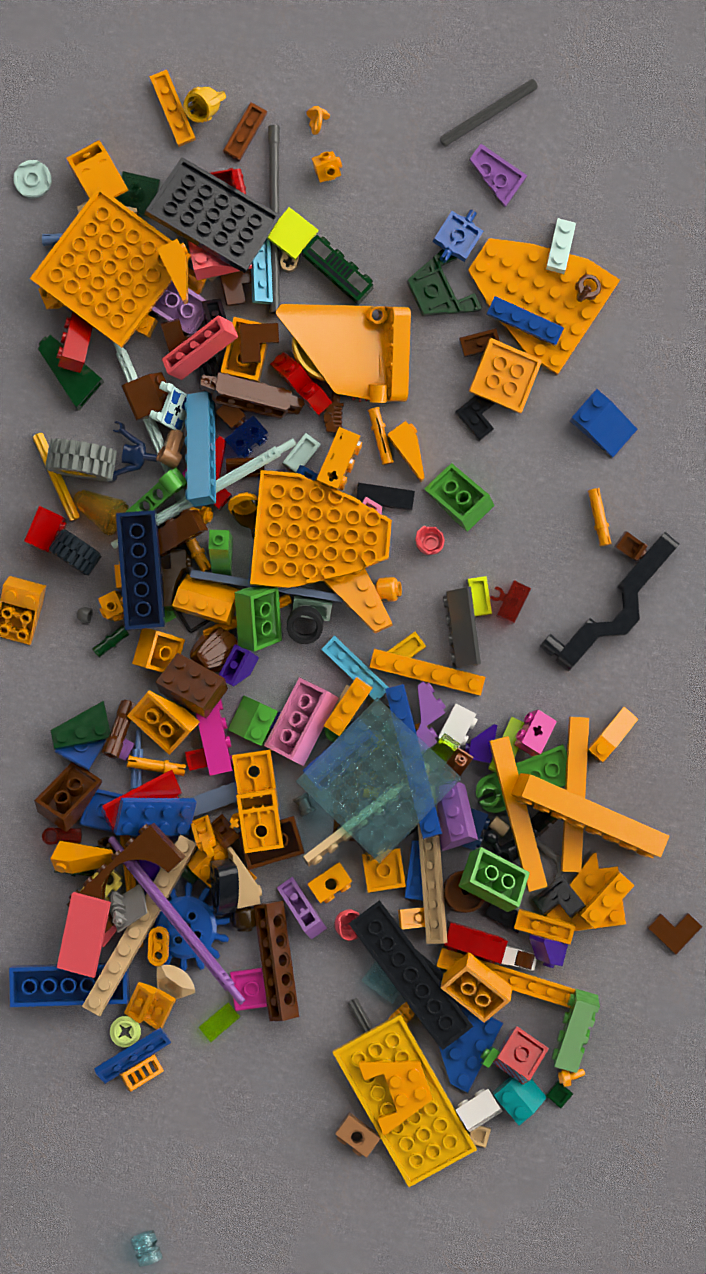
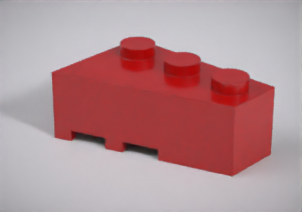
M450 921L447 928V943L443 944L447 946V950L453 952L461 950L465 952V955L469 952L474 957L484 958L483 961L501 964L508 941L504 937Z

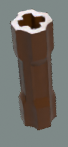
M125 699L121 700L111 733L102 750L103 755L112 759L119 758L123 748V741L132 721L127 715L137 705L136 703Z

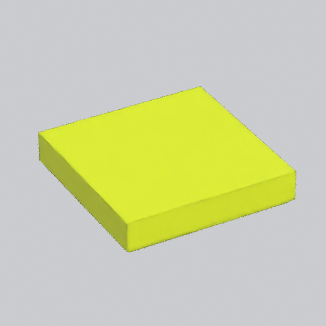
M288 207L277 221L267 239L292 259L296 260L319 230Z

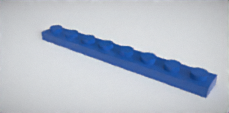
M401 684L387 688L385 691L422 837L426 839L441 835L442 830L405 685Z

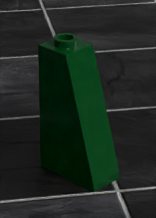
M51 334L48 337L45 336L39 342L38 350L75 407L80 410L104 381L85 363L81 373L59 367L60 359L56 357L59 347L63 348V345Z

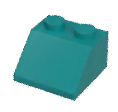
M510 1076L493 1091L495 1098L519 1126L533 1115L547 1098L532 1078L529 1082L521 1084Z

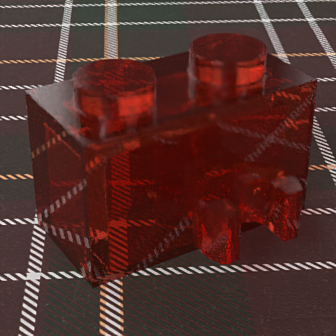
M515 580L511 583L507 594L504 593L502 588L496 586L494 589L500 593L499 597L490 596L492 601H502L496 617L511 624L515 623L531 590L530 587Z

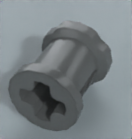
M308 792L293 799V802H296L301 812V817L316 810L308 798Z

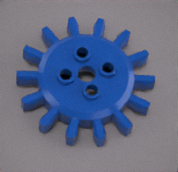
M189 882L185 886V896L178 897L175 888H173L169 902L183 920L191 925L193 932L199 931L201 933L200 941L212 956L218 959L220 953L212 947V943L214 940L221 942L229 941L230 937L217 933V926L230 923V917L216 918L213 905L209 906L205 902L210 888L206 887L202 890L199 898L192 896L193 886ZM160 911L155 920V927L162 926L169 932V956L163 965H169L174 956L180 958L179 967L185 972L188 967L187 959L195 958L198 968L200 970L204 969V963L163 912ZM190 912L195 913V919L189 918ZM157 933V937L162 939V934ZM177 936L182 938V942L179 944L175 942Z

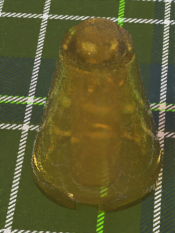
M85 489L78 491L74 496V505L108 536L117 532L116 513H125L129 509L124 500Z

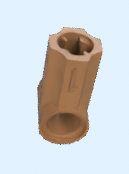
M170 430L165 444L160 449L156 458L159 462L172 469L179 465L182 458L180 452L185 440L183 432Z

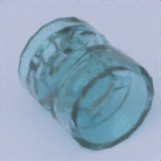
M154 1230L140 1233L130 1239L133 1250L138 1252L135 1256L139 1267L150 1265L163 1258L160 1247L156 1246L157 1238Z

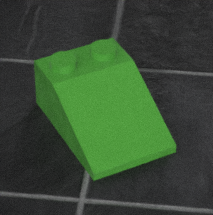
M452 463L424 488L446 513L467 532L494 507L490 495Z

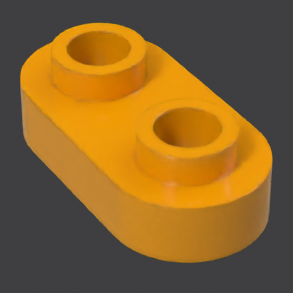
M157 926L148 935V960L154 966H161L168 960L169 932L166 928ZM157 933L162 934V939L157 937ZM157 952L162 954V958L157 957Z

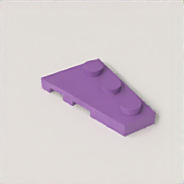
M482 144L478 146L469 160L504 207L508 205L527 178L526 174Z

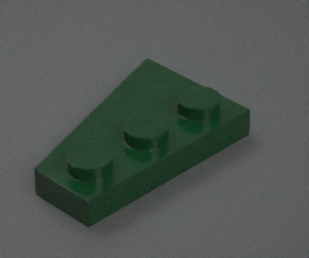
M104 701L51 729L54 750L107 740L111 732Z

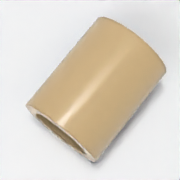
M497 816L488 826L501 837L510 828L507 823Z

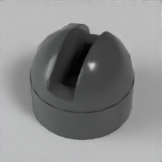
M84 607L79 609L77 612L78 619L81 622L90 623L93 615L92 608Z

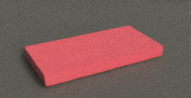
M76 892L72 893L57 968L92 978L96 976L111 902Z

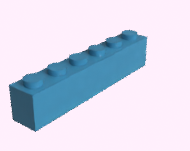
M207 391L187 394V402L184 404L187 413V419H185V428L187 430V436L185 437V445L187 447V454H185V462L187 464V471L185 472L187 489L185 490V496L194 507L216 504L215 402L211 398L212 395Z

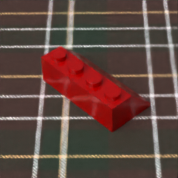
M173 770L102 806V813L112 832L114 831L121 798H179L182 792Z

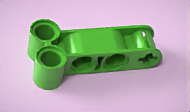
M177 467L169 470L158 480L159 482L126 512L148 511L143 507L144 501L149 504V511L157 510L174 493L179 492L187 485L184 475ZM158 489L163 492V498L157 496Z

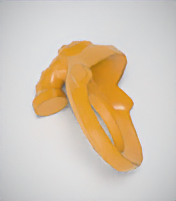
M313 106L306 112L307 116L311 119L309 126L311 127L312 134L317 135L322 126V119H329L330 114L319 106Z

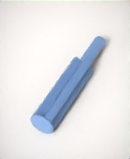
M136 730L135 749H132V756L143 758L141 730ZM131 768L130 788L135 789L142 785V769Z

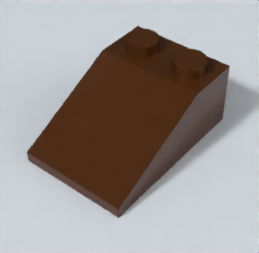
M71 762L34 800L37 812L67 832L79 820L100 787L102 780L88 770Z

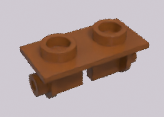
M457 747L442 768L445 770L444 780L452 782L455 777L459 779L474 757Z

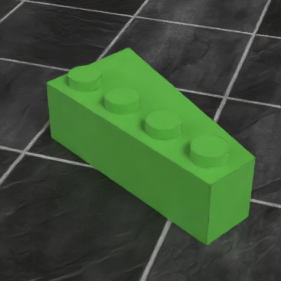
M575 988L574 994L569 996V1012L564 1013L562 1023L565 1025L563 1030H559L557 1037L559 1045L558 1048H554L551 1059L554 1060V1067L577 1073L585 1050L583 1045H586L589 1040L590 1029L588 1028L593 1027L596 1012L598 1013L600 1004L597 994Z

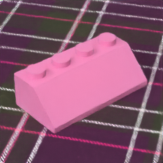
M299 677L264 746L304 766L339 697Z

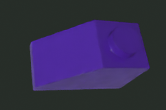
M235 644L219 675L225 678L227 684L234 687L251 675L259 657Z
M491 725L472 738L470 744L466 743L465 752L474 757L472 760L491 763L492 752L489 741L495 739L497 725Z
M530 934L529 939L537 960L543 961V965L554 968L555 965L563 966L568 944Z

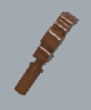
M333 391L332 404L325 409L326 412L323 415L327 433H337L338 428H342L343 417L341 415L343 414L342 407H344V403H340V394H336Z

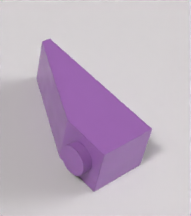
M293 877L277 887L302 929L311 940L327 929Z

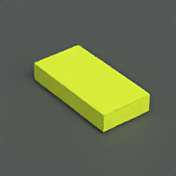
M487 576L467 579L468 587H471L475 617L491 615L492 609Z

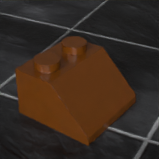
M162 372L147 374L122 385L136 421L148 419L151 410L157 413L162 412L168 392L159 389L161 381L166 383Z

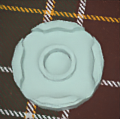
M27 160L21 163L15 171L14 184L21 195L27 198H39L49 191L52 184V176L48 167L37 160Z

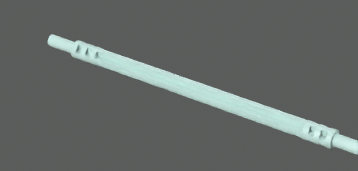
M113 342L117 351L116 356L127 382L137 379L138 377L127 350ZM151 418L143 419L158 455L165 442L156 421ZM161 463L165 473H167L169 470H173L172 468ZM183 488L179 492L174 493L177 502L186 498Z
M292 438L278 447L274 446L217 479L216 493L280 457L283 452L297 445L295 440ZM184 498L157 514L158 526L179 515L183 510L193 507V505ZM118 539L111 542L114 549L118 548Z

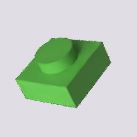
M494 1047L486 1048L480 1056L482 1059L480 1063L490 1068L499 1051Z

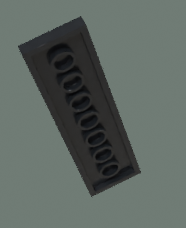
M380 900L348 923L442 1051L474 1027L454 999L441 989L439 979Z

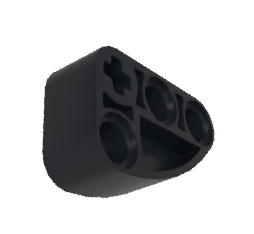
M230 858L210 861L214 913L216 916L236 912L239 899L237 866Z

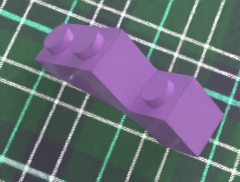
M424 681L417 686L421 720L416 733L422 753L437 743L436 738L438 735L432 727L428 729L427 726L445 714L443 709L446 708L440 698L436 700L432 694L435 691L430 683L425 684Z

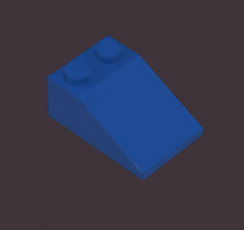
M598 389L592 393L570 419L573 425L612 458L637 431L632 422Z

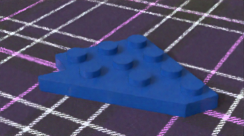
M454 999L474 1027L443 1051L440 1049L450 1084L468 1093L482 1066L480 1056L486 1048L489 1049L492 1046L503 1022L491 1017L484 1023Z

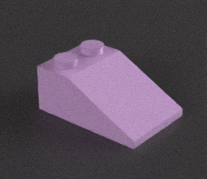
M172 282L151 309V312L166 321L179 318L182 330L190 335L196 333L204 320L202 301L206 300L188 288V303L184 304Z

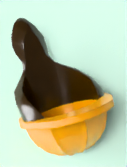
M248 492L239 493L229 500L228 509L236 522L251 530L252 538L254 539L258 497Z

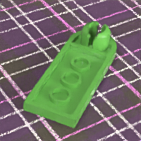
M563 744L542 752L540 755L516 763L519 775L520 773L531 774L558 787L565 786L567 752ZM493 772L482 777L476 785V798L491 792L494 795L478 801L480 806L486 811L493 813L506 810L497 773Z

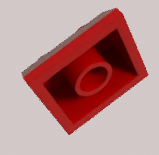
M39 506L24 541L35 548L51 554L52 552L49 550V547L62 529L65 530L67 523H65L66 519Z

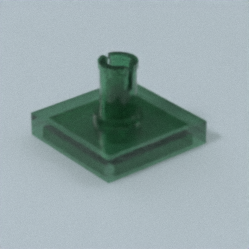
M123 171L122 179L128 191L117 196L116 199L127 207L137 208L139 215L146 216L144 215L146 209L158 193L160 179Z

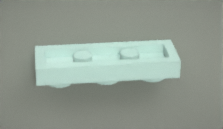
M557 219L546 270L561 274L565 273L576 223Z

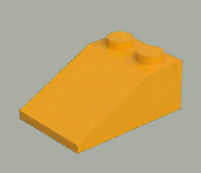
M148 691L127 715L169 755L200 723L185 708L151 691Z

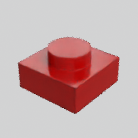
M204 748L185 752L189 771L208 767Z

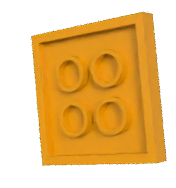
M489 338L468 392L520 414L523 411L542 360L493 338Z

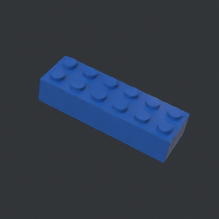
M98 963L94 978L59 969L57 964L11 966L9 968L10 1007L83 1005L106 963ZM129 967L108 1004H128L130 1001Z

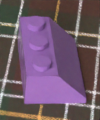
M454 781L439 786L436 789L438 818L442 834L439 835L441 850L445 851L478 840L465 784Z

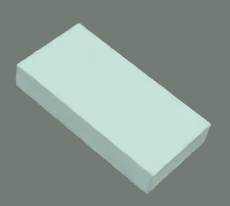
M305 433L283 461V464L296 473L300 465L305 466L321 444Z

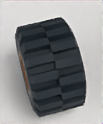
M64 529L60 531L49 547V550L54 555L88 576L102 557L100 552Z

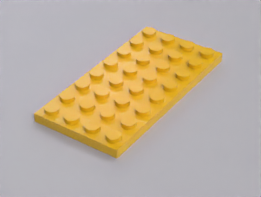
M401 1013L332 1051L408 1187L415 1185L477 1150ZM360 1061H420L433 1100L383 1136L378 1117L396 1111L384 1074L364 1080L358 1063Z

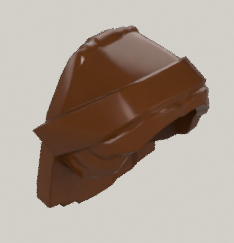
M217 627L209 635H202L190 651V658L192 661L213 672H220L234 645L238 644L237 639L232 633L230 634L227 630Z

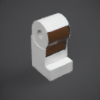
M507 946L501 964L535 970L537 959L534 953Z

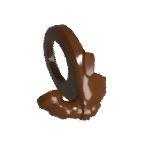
M587 274L583 275L576 282L577 301L582 302L586 299L591 301L596 298L601 291V284L597 277ZM585 279H592L596 283L597 288L595 291L591 292L592 289L589 286L583 285Z

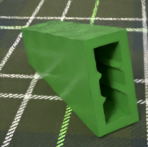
M209 529V555L212 573L232 576L233 537L229 530Z

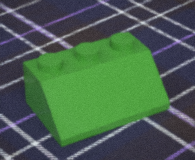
M266 586L248 587L234 592L238 646L255 652L282 641L279 588Z

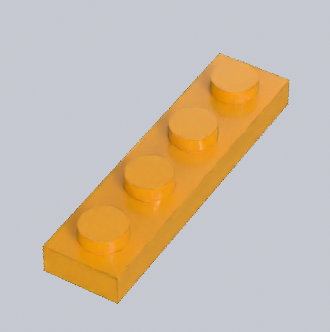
M167 69L149 76L178 147L195 141L196 138Z

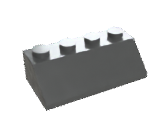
M471 587L447 591L446 596H443L444 608L448 607L449 615H446L447 627H451V634H448L449 646L453 645L454 653H451L452 665L455 664L456 668L478 666L481 664Z

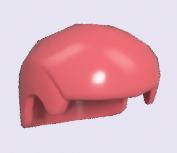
M423 526L417 531L415 542L421 553L435 555L443 549L445 539L443 533L436 527Z
M352 909L344 910L335 919L334 928L336 932L347 941L358 938L348 924L360 915L357 911Z

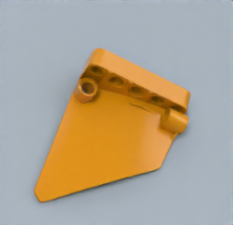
M281 304L276 309L277 317L295 338L334 393L369 399L373 403L407 401L411 323L409 307ZM374 310H377L379 313V317L376 320L372 317Z

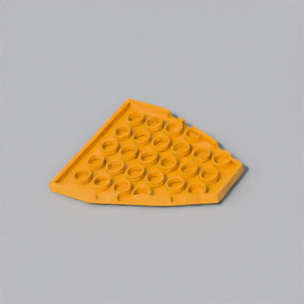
M489 238L469 267L468 273L474 279L488 307H490L494 296L564 327L556 346L501 322L525 353L541 359V365L558 375L620 279L591 260L569 254L564 274L546 270L550 248L531 243ZM587 274L597 277L601 284V291L596 298L591 301L589 299L582 302L577 301L576 282L583 275ZM592 279L584 280L583 285L589 286L592 289L591 292L596 290L597 285Z
M261 470L250 585L289 589L349 575L388 560L392 520L361 503L357 498L322 485V483L306 478L302 474Z

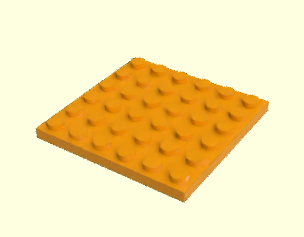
M98 187L32 274L30 280L123 348L173 282L157 251L158 248L172 240L102 188ZM189 253L185 254L189 260L191 255Z

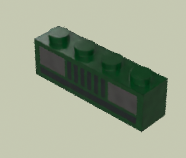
M316 235L302 250V256L353 302L359 305L373 290V280L367 274L362 275L358 271L357 265L352 261L350 263L346 261L344 254L338 249L334 250L330 246L331 243L322 236L320 238Z

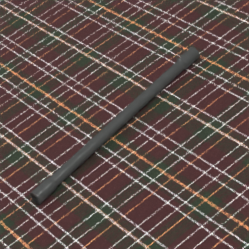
M278 125L268 126L270 209L279 214L280 127ZM270 241L273 302L269 304V313L276 314V309L280 305L279 248Z

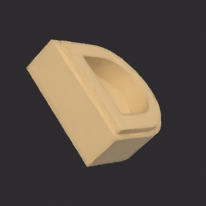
M481 1125L472 1132H469L474 1144L486 1148L491 1128Z

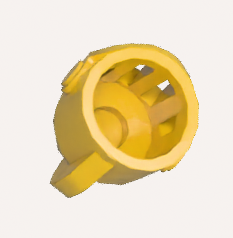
M195 87L188 92L184 99V112L192 121L197 123L207 122L217 113L221 101L226 98V94L224 91L216 92L211 87Z

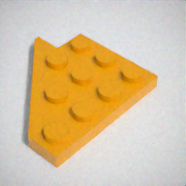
M592 853L582 866L581 872L576 874L569 885L584 904L587 905L617 871L619 872L618 866L599 868L597 853ZM623 899L597 928L626 924ZM560 904L546 915L550 918L575 924L574 931L595 929L579 913L570 918Z

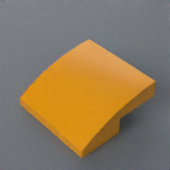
M139 982L124 1013L139 1024L145 1021L157 1030L160 1027L163 1028L176 998L158 988Z

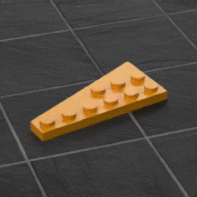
M365 568L349 575L323 580L374 633L393 626Z

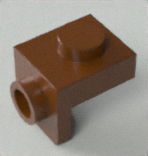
M625 531L614 547L632 560L637 561L644 557L648 545Z

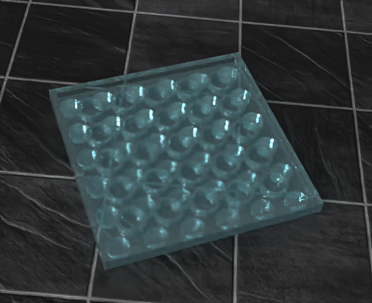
M377 698L296 782L376 861L381 863L462 778Z

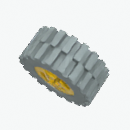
M55 438L51 439L49 443L45 469L64 476L109 482L113 478L117 452L111 448L93 443Z

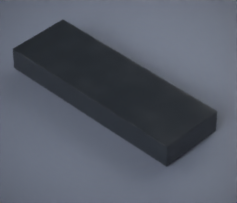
M358 482L356 498L361 503L365 497H368L381 506L412 510L415 491Z

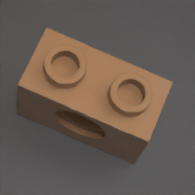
M350 1112L335 1131L336 1139L344 1145L348 1143L353 1147L352 1151L360 1157L364 1155L367 1158L381 1139L376 1131ZM354 1132H360L362 1138L355 1141L351 1135Z

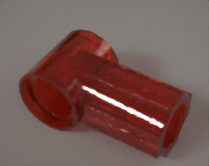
M50 827L43 831L42 840L48 845H58L59 841L81 844L82 829L70 828L65 832L61 828ZM51 830L56 833L55 841H50L47 837L48 832Z

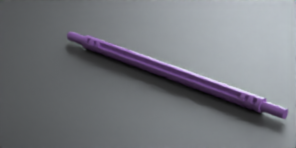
M114 836L108 839V842L111 843L116 852L124 850ZM136 860L123 862L225 991L228 990L237 1003L241 1005L245 999L234 986L233 980Z

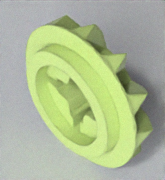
M121 1016L111 1025V1039L120 1047H130L139 1040L141 1027L131 1017ZM123 1026L124 1028L132 1026L131 1030L129 1031L130 1036L125 1034L124 1036L122 1035L121 1037H119V1035H121V1032L123 1031Z

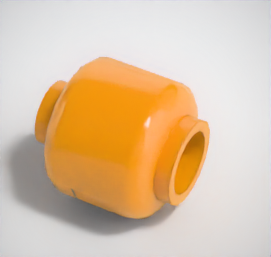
M381 577L374 584L382 602H395L402 595L401 582L395 577Z

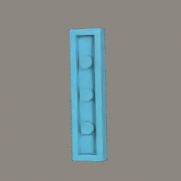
M268 239L252 262V303L271 304L273 302L271 244Z
M335 635L321 649L353 681L358 677L372 686L373 689L369 696L375 702H378L386 693L385 689L389 687Z

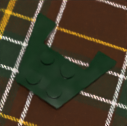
M443 249L407 280V284L422 316L478 312L482 309L475 293L460 300L456 299L441 266L455 261L457 257L451 255L447 262L444 263L443 261L446 256L442 261L440 260L445 251Z

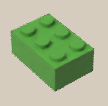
M480 847L469 853L459 887L509 912L519 908L530 872Z

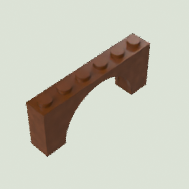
M152 823L150 826L145 824L138 831L140 835L136 839L134 837L129 839L124 844L126 848L122 852L118 850L111 856L112 862L106 865L104 863L97 870L98 875L94 879L92 877L88 878L83 883L84 888L80 892L78 889L75 892L106 901L105 890L108 878L119 864L130 860H146L159 865L169 873L186 856L155 823ZM110 912L108 914L105 933L114 925L112 921L113 917L110 914Z

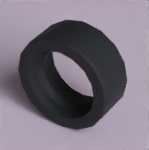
M300 606L291 611L287 619V632L293 641L299 644H310L320 638L323 631V618L317 609L311 606ZM299 616L313 618L316 622L315 631L310 634L297 632L294 628L295 619Z

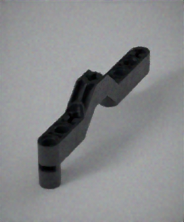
M664 532L646 552L644 557L617 586L622 591L623 609L612 621L595 622L590 617L566 645H563L550 634L540 647L550 656L555 654L557 656L556 661L567 671H570L599 637L628 634L640 620L638 592L674 552L679 543L667 532Z

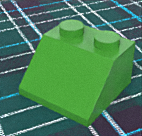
M244 695L228 730L263 746L279 711Z

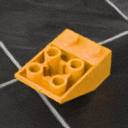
M100 140L66 158L73 174L89 199L98 187L114 198L128 191L126 184Z
M13 576L7 578L3 584L0 599V637L28 645L32 644L44 601L46 585Z
M217 839L216 845L212 847L215 856L207 858L205 851L198 849L187 864L191 871L210 888V861L228 858L227 848L224 849ZM248 870L253 879L256 880L257 877L250 870Z

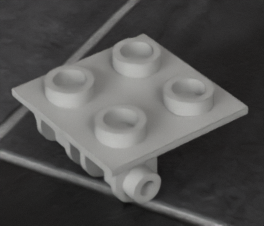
M140 884L123 895L117 891L111 892L109 899L112 903L110 906L111 913L113 914L112 921L118 933L147 914L144 889Z

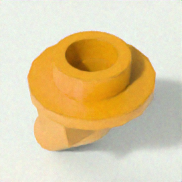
M202 506V509L189 508L190 510H198L205 524L211 522L214 515L211 507Z
M562 1069L561 1072H558L559 1083H563L564 1087L571 1086V1080L584 1076L585 1071L578 1069L577 1073H570V1071Z

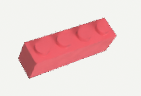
M218 315L162 358L167 373L183 380L237 339L238 335L232 322Z

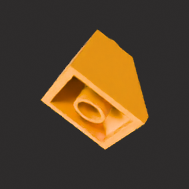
M143 628L132 664L163 673L177 653L181 654L185 639L157 630Z

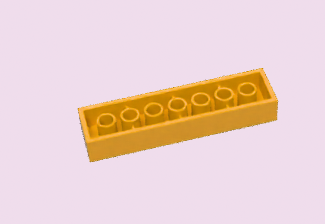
M520 773L511 794L517 797L516 801L531 806L534 804L533 808L538 811L551 812L550 816L559 820L567 821L568 819V824L583 829L586 827V832L602 836V839L612 843L615 842L625 849L636 851L637 854L646 858L661 857L669 839V835L531 774Z

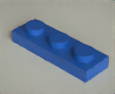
M412 840L405 898L423 900L419 841Z

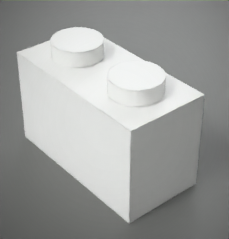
M455 703L438 738L456 748H459L460 745L464 747L469 737L466 735L469 728L473 729L478 720L475 718L476 713Z
M481 1089L474 1094L475 1097L470 1101L466 1099L458 1104L459 1108L456 1109V1112L469 1132H472L503 1112L489 1089Z

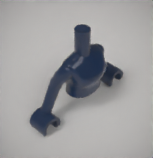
M119 421L114 423L120 424V429L113 431L122 434L136 445L125 443L122 452V463L131 465L114 471L112 481L109 482H115L118 475L140 470L145 461H158L156 459L157 454L146 453L145 443L127 432L125 425Z

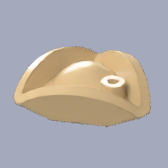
M173 965L156 967L158 989L176 999L195 993V987L191 978L182 969Z

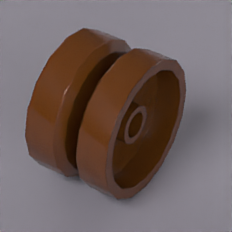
M464 870L456 871L449 875L443 884L446 905L453 911L460 913L473 912L479 909L485 900L470 892L467 895H463L459 884Z

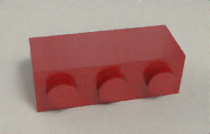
M72 312L71 317L66 318L64 328L67 331L63 332L60 343H63V348L59 347L56 358L60 359L59 367L81 373L93 326Z

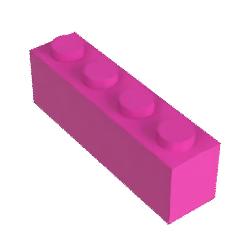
M221 699L207 719L196 713L197 720L200 721L198 725L210 776L234 771L232 755L229 752V748L232 747L230 736L226 737L224 730L228 728L225 717L222 718L220 710H223Z

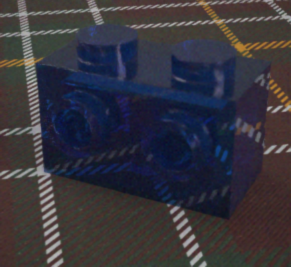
M253 415L224 440L238 458H247L253 453L252 449L257 445L260 447L268 440L269 433Z

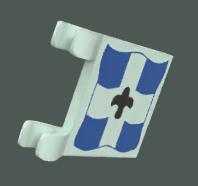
M161 381L159 389L168 392L162 412L157 413L151 410L149 418L160 422L172 430L182 432L185 419L187 418L184 406L185 402H187V394L174 387L173 384Z

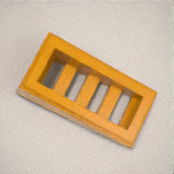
M155 1054L119 1074L127 1090L131 1092L164 1070ZM150 1061L152 1062L154 1068L156 1069L155 1072H153V1071L151 1070V1068H150V1066H149V1064H148ZM142 1066H145L147 1072L149 1073L148 1076H146L141 1068ZM138 1070L142 1078L141 1080L138 1079L134 1071ZM129 1074L132 1076L135 1082L134 1084L130 1082L128 1078Z

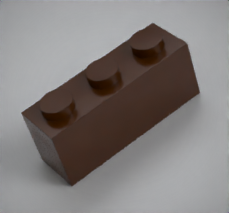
M185 509L179 513L180 516L178 518H171L164 522L165 526L162 528L158 527L160 558L208 530L198 510Z

